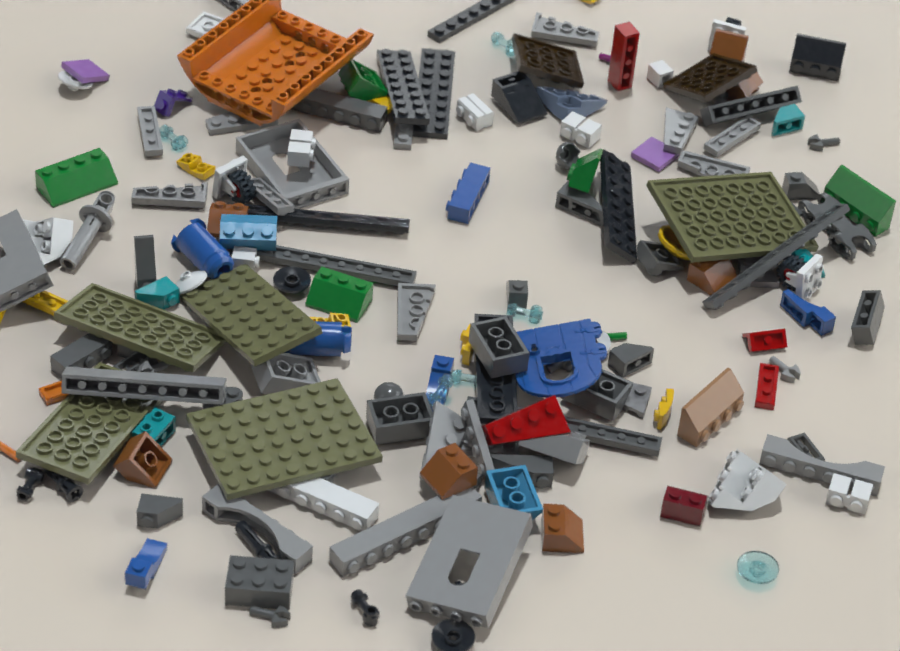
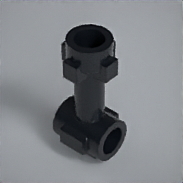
M28 467L24 476L27 481L23 487H18L17 497L22 501H27L29 497H32L34 492L31 490L35 483H42L45 472L35 467Z
M357 589L351 594V602L353 605L357 604L358 607L360 606L364 612L363 621L365 625L373 627L377 624L380 612L376 606L367 603L368 595L363 593L361 589Z

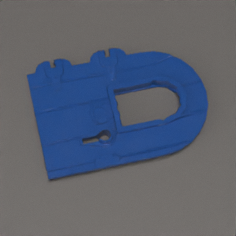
M589 318L559 325L517 331V334L530 353L528 370L516 373L517 383L526 393L542 398L553 395L556 398L565 397L589 388L599 379L602 373L601 360H604L608 353L604 344L596 343V338H599L602 334L601 325L598 322H591ZM571 361L574 374L569 378L550 380L545 377L543 365Z

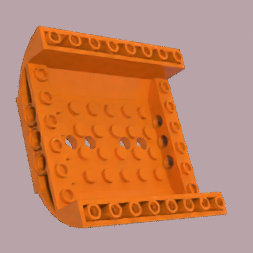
M249 0L179 53L177 58L189 80L207 98V101L261 126L279 119L361 53L371 43L374 34L359 28L351 36L345 38L282 10L281 0Z

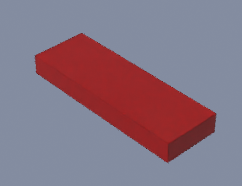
M760 363L754 407L774 410L779 366Z

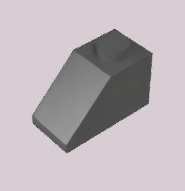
M803 172L785 173L782 189L789 200L819 198L820 193L816 184Z
M508 280L506 282L508 310H526L528 281Z
M623 343L610 350L608 365L621 377H625L652 363L654 348Z
M141 493L137 508V526L160 528L183 515V498Z

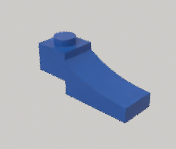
M789 289L783 291L780 306L803 327L810 325L821 336L833 331L836 316L825 306L819 307L798 297Z
M434 356L426 392L431 409L435 401L445 405L454 366V358Z
M147 538L142 549L135 558L132 557L125 571V584L146 589L150 579L154 578L167 551V543Z

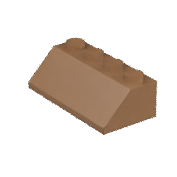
M727 367L682 407L677 436L695 447L707 441L711 433L718 431L721 424L729 421L732 414L740 411L743 407L744 391L730 368Z

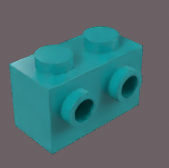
M155 407L150 413L145 415L143 421L132 431V437L146 431L162 446L176 431V417Z

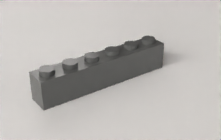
M797 85L711 105L701 109L700 114L703 125L709 126L777 110L787 105L798 104L802 102Z
M316 88L291 109L380 132L387 121L388 107Z

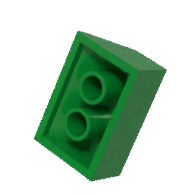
M354 59L344 65L338 72L340 81L344 84V89L348 92L349 97L368 101L388 94L377 72Z
M600 148L577 159L576 164L572 163L566 179L569 181V187L589 193L603 149Z
M321 266L313 278L305 306L328 314H348L350 321L358 323L373 299V283Z

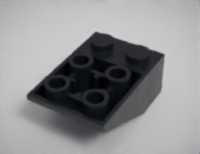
M518 71L493 79L491 96L517 124L547 115V111L531 79L527 75Z

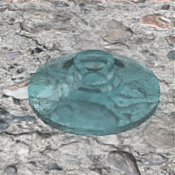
M762 551L746 552L739 557L737 562L739 574L752 583H770L777 578L779 573V565L775 558Z

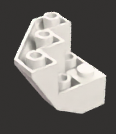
M55 217L40 221L23 219L44 265L62 256L72 240L73 220Z
M736 449L735 452L731 451L727 456V463L717 477L718 481L708 497V503L715 508L753 511L775 501L787 484Z

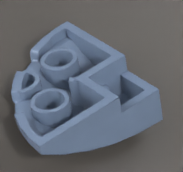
M536 86V91L545 106L561 120L566 118L572 111L586 117L607 104L606 99L592 94H579V91L572 89L564 91L555 89V87Z

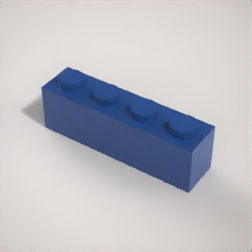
M470 162L468 168L463 170L462 180H458L457 189L453 190L451 201L448 200L446 204V211H448L447 219L465 224L469 223L489 183L491 167Z

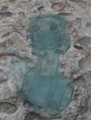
M494 32L491 36L492 42L496 45L501 44L506 48L507 55L514 56L512 40L507 41L504 39V35Z
M164 124L160 127V135L171 140V146L175 151L186 147L189 143L185 135H175L171 126L169 127Z
M509 303L506 314L513 315V317L516 314L529 317V322L537 324L542 320L543 311L539 305H533L530 310L517 307L516 303Z
M458 369L452 370V382L458 384L460 381L472 382L476 388V375L464 374L462 370Z
M443 374L438 379L439 386L435 393H427L426 396L430 407H433L435 401L444 404V397L442 395L448 387L451 388L453 386L454 379L451 375Z

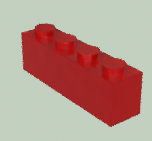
M630 21L617 24L614 28L607 80L616 91L632 88L640 32Z

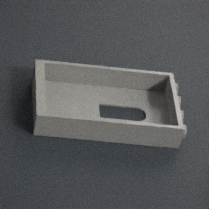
M300 119L236 137V152L240 157L245 156L248 159L247 166L256 178L261 177L294 205V209H300L349 193V178L317 139L316 147L312 149L314 150V159L310 160L309 167H298L300 171L285 175L273 160V156L283 153L288 155L292 129L309 131Z
M17 209L0 217V242L6 253L5 256L0 258V312L54 286Z
M452 495L407 591L408 607L417 612L431 613L436 617L442 616L457 622L462 620L475 627L489 628L533 528L531 514ZM460 550L480 554L469 580L465 584L453 585L450 583L448 577Z

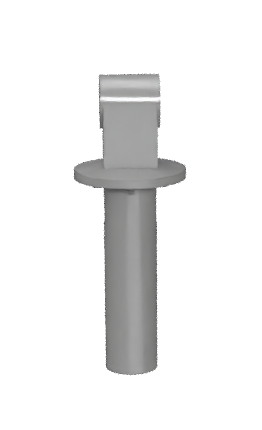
M100 192L93 205H85L80 209L79 217L83 224L60 259V263L64 268L74 270L97 232H107L111 229L113 222L109 215L112 212L115 196L112 192Z

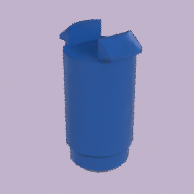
M201 219L189 220L192 224L186 226L179 233L178 237L173 235L171 241L172 248L178 253L182 252L199 271H205L207 277L211 280L233 270L234 261L229 252L206 230L205 222Z
M315 321L321 326L322 334L284 353L298 356L341 357V352H351L352 327L346 325L343 327L342 322Z

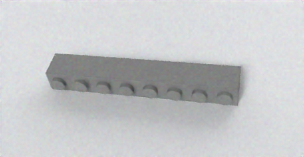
M66 367L62 373V393L223 405L226 398L227 378Z
M474 487L455 494V496L482 502V496ZM439 496L431 498L330 546V563L344 577L350 573H355L367 565L373 564L379 559L390 556L402 548H407L419 540L427 538L435 533L451 497L444 500Z

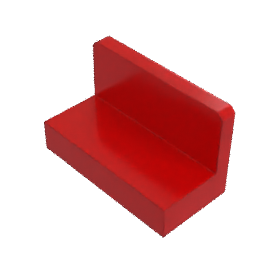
M785 328L742 334L743 337L748 339L749 352L788 347Z

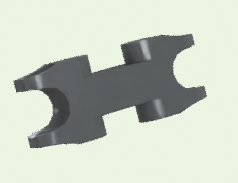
M821 193L817 200L818 204H813L808 200L799 201L798 209L803 212L802 217L809 224L835 204L841 203L829 194ZM846 217L834 221L830 228L824 230L829 235L830 246L848 260L855 259L856 247L870 253L876 249L877 244L870 231L863 224L853 225Z

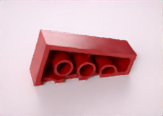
M555 395L482 426L487 446L571 432Z

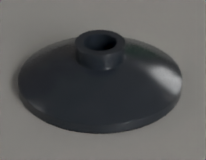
M288 266L279 269L274 274L273 283L276 288L283 292L299 293L310 286L311 276L300 267Z
M446 619L435 625L431 638L435 647L440 651H468L474 645L475 633L472 627L462 620L457 622L452 619Z

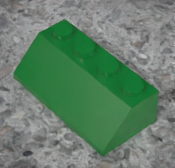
M101 148L93 149L35 170L36 188L53 208L118 184L109 157Z
M840 165L826 184L824 193L837 199L841 204H848L850 210L845 213V216L856 224H863L873 236L876 237L888 230L896 200L844 165Z

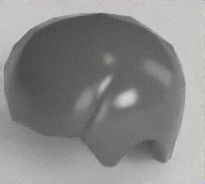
M565 142L559 145L556 152V160L560 167L570 170L572 163L576 164L577 159H579L581 151L574 143Z
M384 382L376 388L374 399L404 394L398 384Z

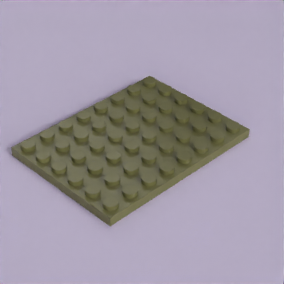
M772 172L648 180L646 184L691 263L765 256L806 226ZM815 239L807 241L801 249L816 252L819 246Z
M338 378L186 413V420L227 500L380 463L383 460V455Z

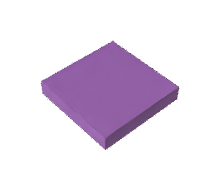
M89 59L62 61L61 67L81 83L108 81L110 77L108 73Z
M651 136L631 152V157L660 172L678 158L679 154L663 150L664 143Z

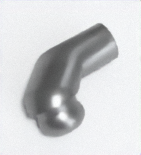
M725 92L716 96L713 99L714 104L726 102L729 94Z
M571 361L556 362L545 366L550 374L558 368L567 372L573 370Z

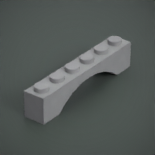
M767 434L759 463L830 484L834 473L850 477L849 489H853L855 479L873 484L871 492L873 496L878 495L885 466L868 461L850 464L822 461L801 452L787 439Z
M219 484L202 496V511L217 521L233 523L246 521L250 528L268 539L282 560H294V574L298 573L312 561L313 546L308 541L303 540L292 530L282 526L277 520L266 515L261 509L248 503L246 499L239 497L227 500Z

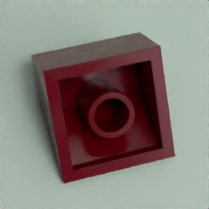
M667 486L660 517L700 527L709 495Z

